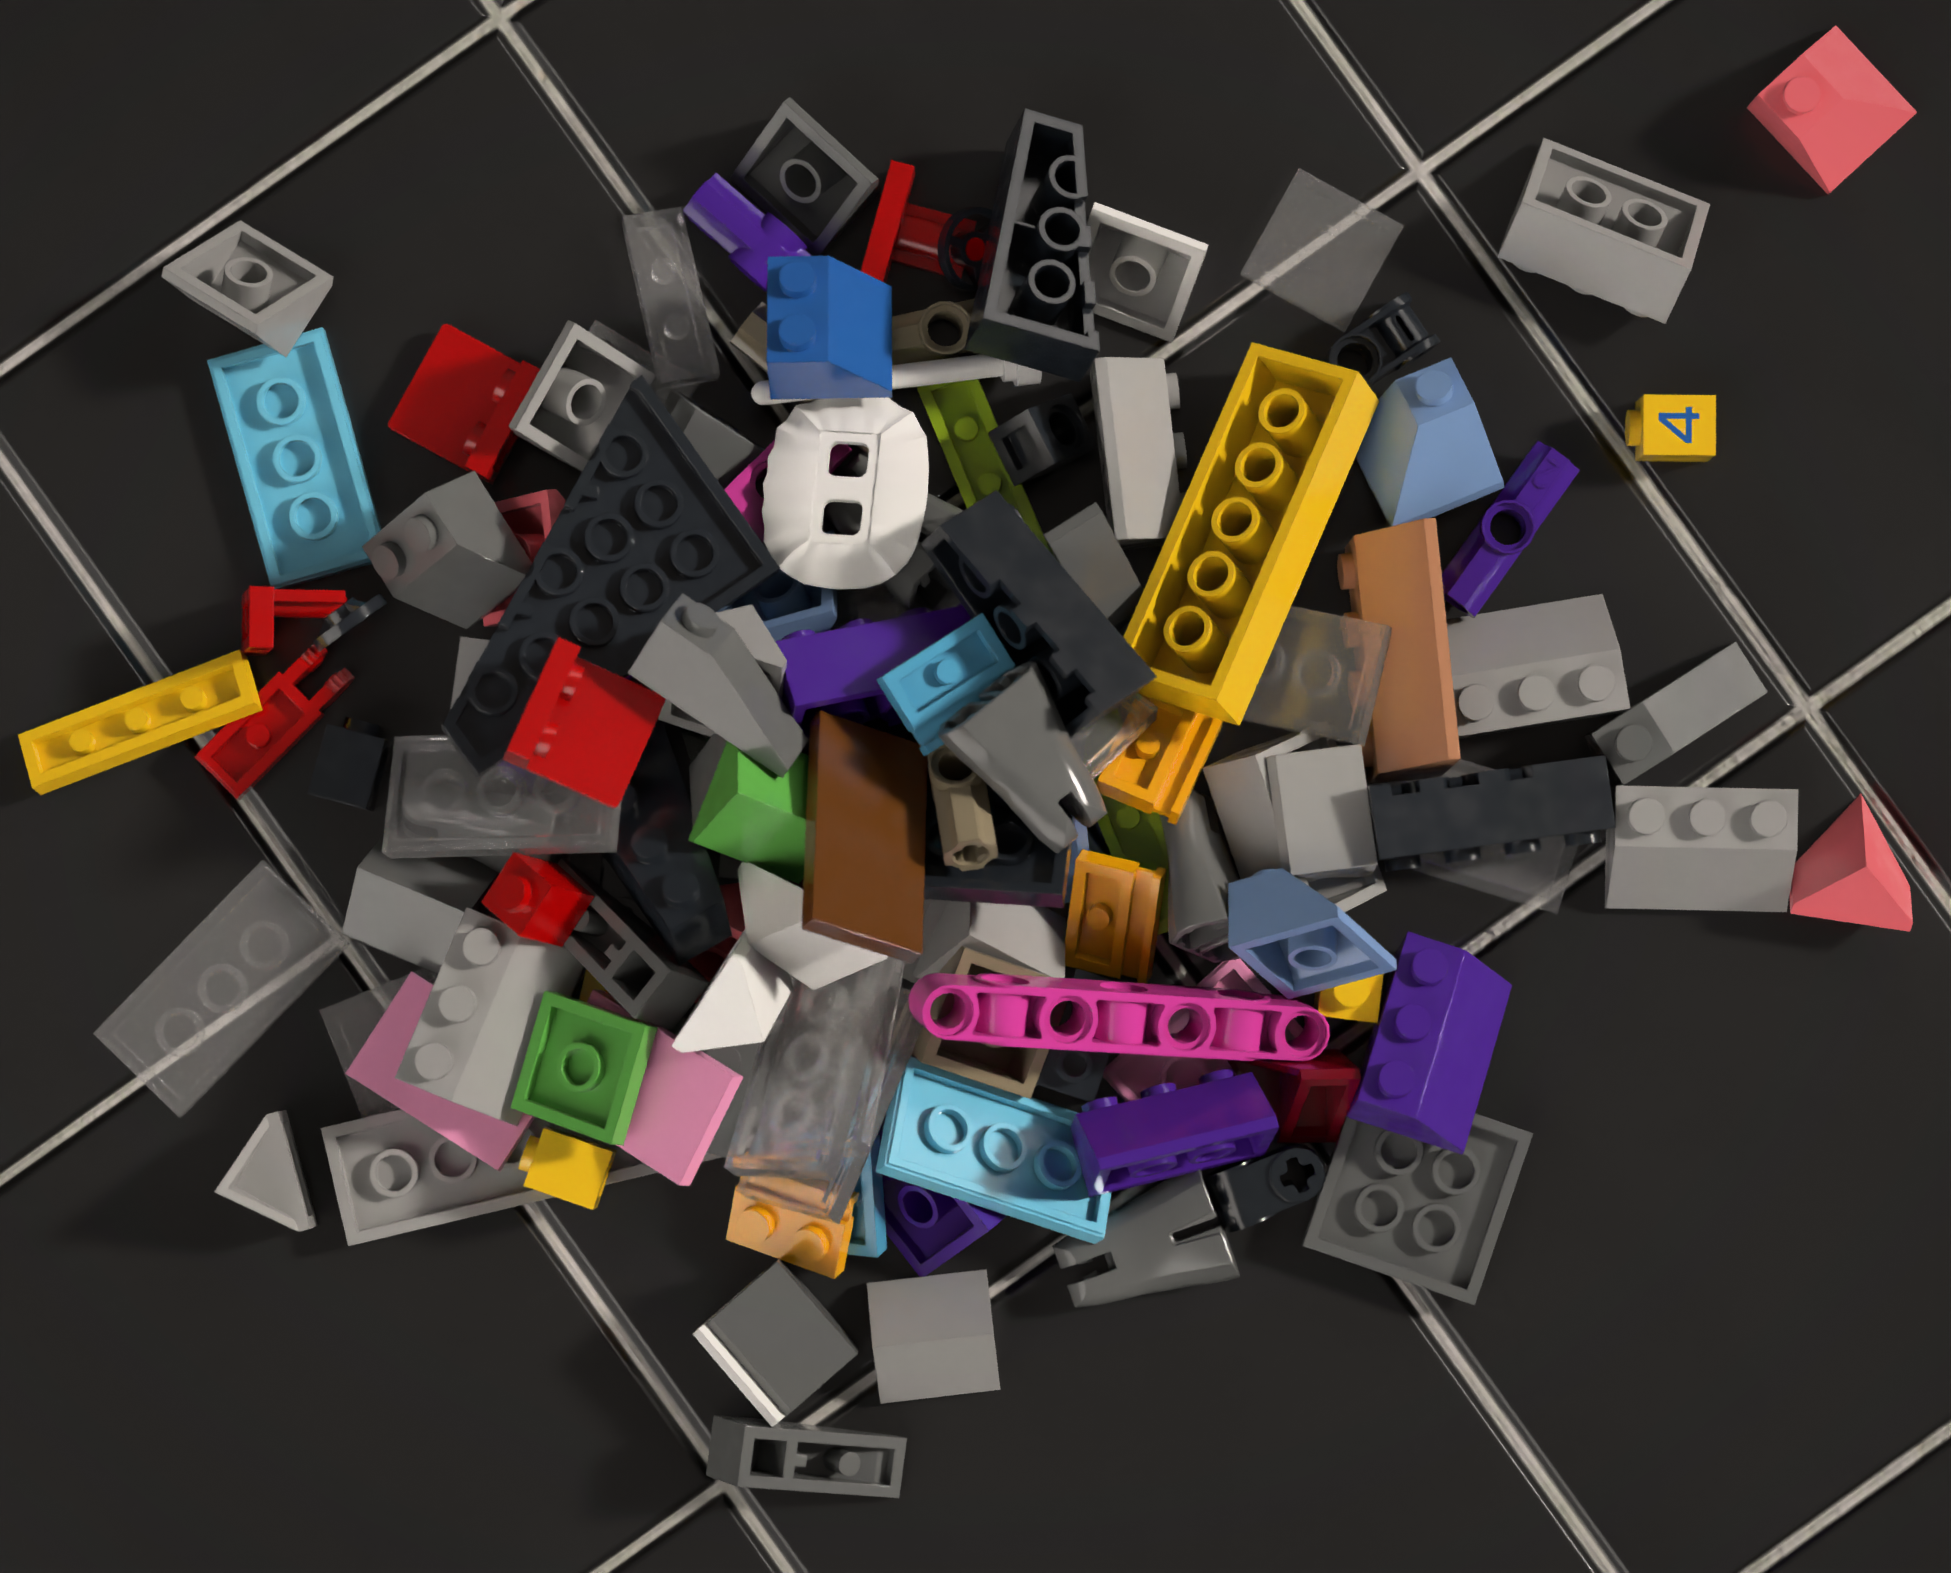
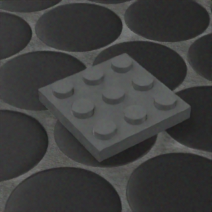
M1475 1113L1466 1147L1461 1155L1346 1117L1325 1173L1323 1186L1316 1199L1301 1245L1475 1305L1533 1133Z

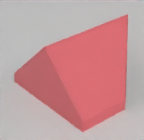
M1860 794L1795 862L1789 895L1790 914L1910 932L1913 924L1910 885L1862 794Z

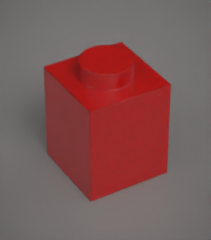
M513 852L481 903L519 937L563 947L594 899V896L557 863Z

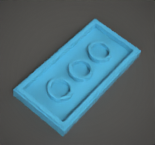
M321 327L302 333L287 357L262 344L207 360L270 585L274 586V589H286L372 564L362 546L382 529L325 329Z
M906 1054L896 1060L875 1172L1089 1243L1096 1244L1104 1239L1112 1192L1090 1198L1088 1196L1070 1129L1075 1114H1078L1077 1112L1033 1097L1029 1099L922 1063L917 1058Z

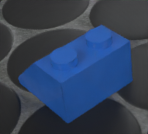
M830 256L768 257L767 371L771 400L892 398V286Z

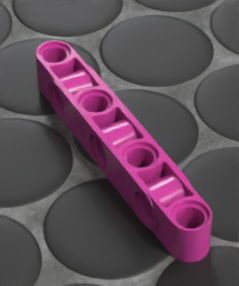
M934 973L920 978L911 988L908 998L909 1009L913 1017L936 1037L946 1040L976 1041L997 1046L1256 1061L1261 1059L1306 1061L1320 1055L1326 1048L1330 1037L1329 1024L1325 1016L1297 997L1288 999L1284 995L1261 994L1239 989L986 973L963 975ZM953 993L954 1005L951 1012L941 1019H932L930 1008L933 1001L942 994ZM1070 1000L1073 1008L1071 1017L1060 1026H1051L1050 1015L1053 1008L1062 1001ZM1188 1008L1189 1020L1183 1030L1169 1034L1168 1023L1170 1017L1179 1009ZM1303 1015L1305 1021L1303 1031L1297 1038L1286 1041L1285 1029L1291 1019Z

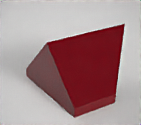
M1324 1049L1320 1055L1306 1061L1273 1059L1256 1061L1227 1060L1236 1075L1253 1073L1276 1115L1279 1129L1276 1132L1277 1143L1336 1142L1361 1081L1360 1069L1338 1049Z

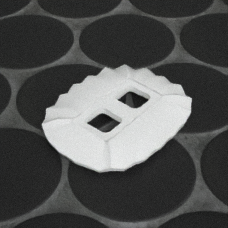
M890 398L815 399L812 402L799 404L794 407L787 420L777 427L774 447L768 456L767 474L763 482L764 503L762 516L765 527L764 543L780 567V570L806 585L829 589H861L887 581L908 563L915 551L923 524L929 475L927 436L914 413L900 407ZM838 444L866 446L869 449L866 473L861 477L831 475L829 473L831 449ZM830 502L860 504L863 508L860 531L855 535L824 533L822 531L825 506Z

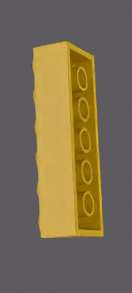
M1251 343L1123 636L1157 676L1136 694L1240 726L1378 406L1379 399L1359 371L1261 344Z

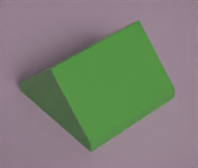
M727 741L688 841L742 862H749L765 871L799 883L804 878L809 755L801 752L784 777L781 778Z

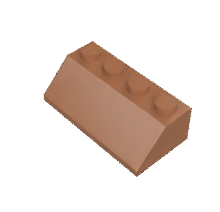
M1424 518L1354 535L1346 545L1345 553L1338 555L1337 571L1339 586L1341 590L1349 589L1351 612L1344 613L1343 618L1344 640L1347 649H1355L1357 672H1351L1349 676L1350 700L1353 708H1361L1363 731L1356 732L1355 745L1361 744L1364 768L1367 767L1369 783L1442 777L1461 759L1436 518Z

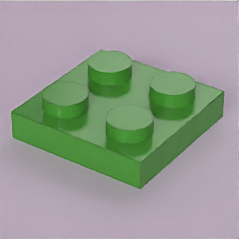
M544 990L510 1108L611 1145H624L658 1027L559 992Z

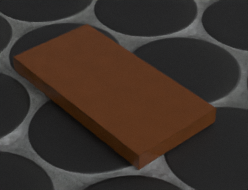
M820 710L810 720L802 929L912 964L923 954L927 755L923 756L919 749L921 746L918 743Z

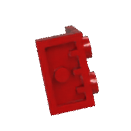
M444 324L441 326L395 409L388 426L392 431L468 472L475 471L479 478L493 485L519 438L508 426L540 369L524 360L519 363L449 324Z
M558 637L503 760L604 806L615 809L622 800L665 704V698L655 691L577 657L581 647Z

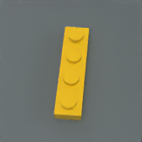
M239 649L18 734L31 786L36 792L43 795L252 715L263 709L248 657Z

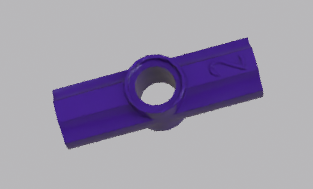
M715 173L709 180L705 181L683 209V213L706 236L729 253L728 259L765 292H767L768 257L811 256L805 251L807 246L793 231L771 213L767 212L764 215L718 173Z
M1540 441L1535 442L1504 485L1505 488L1499 492L1487 511L1480 516L1477 525L1442 572L1444 600L1470 617H1476L1521 552L1531 543L1536 531L1580 470L1568 458ZM1507 514L1516 519L1521 528L1520 538L1517 543L1504 545L1493 538L1490 531V523L1493 516Z

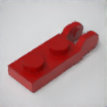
M313 644L284 673L279 671L258 692L263 710L226 724L196 754L195 758L237 800H241L324 716L322 711L329 707L355 679L346 668H343L341 671L334 673L310 700L295 686L323 663L324 657L328 653L326 648L319 652Z

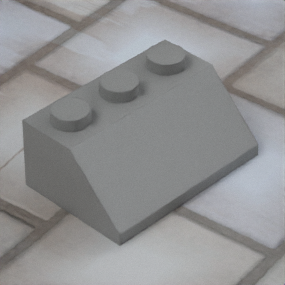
M1543 138L1509 222L1498 258L1513 263L1523 271L1538 273L1564 283L1578 293L1594 295L1624 307L1633 315L1649 317L1666 324L1692 269L1710 204Z
M1095 358L1090 372L1107 522L1122 550L1163 546L1186 492L1180 493L1177 474V469L1187 468L1185 439L1183 432L1173 433L1170 414L1171 409H1180L1177 374H1166L1164 358Z
M1603 594L1477 614L1475 618L1463 616L1446 619L1459 739L1616 714L1630 709L1621 649Z
M1329 721L1241 750L1202 768L1240 879L1252 877L1253 874L1260 870L1281 868L1266 757L1338 747ZM1378 865L1371 876L1363 878H1298L1344 912L1387 891Z
M1617 785L1610 787L1616 828L1606 829L1605 908L1787 912L1797 855L1798 789Z
M466 907L395 1078L456 1104L518 1126L523 1112L510 1107L544 990L559 992L572 997L584 966L567 948L519 937L504 922Z

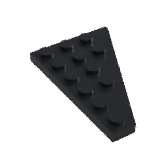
M642 375L630 384L629 390L578 478L546 540L541 545L530 569L505 610L488 645L468 677L467 683L442 724L443 732L477 779L504 761L503 757L558 637L581 647L577 657L625 678L630 675L628 674L629 670L662 618L682 593L695 602L710 607L715 613L721 612L773 577L780 570L776 561Z

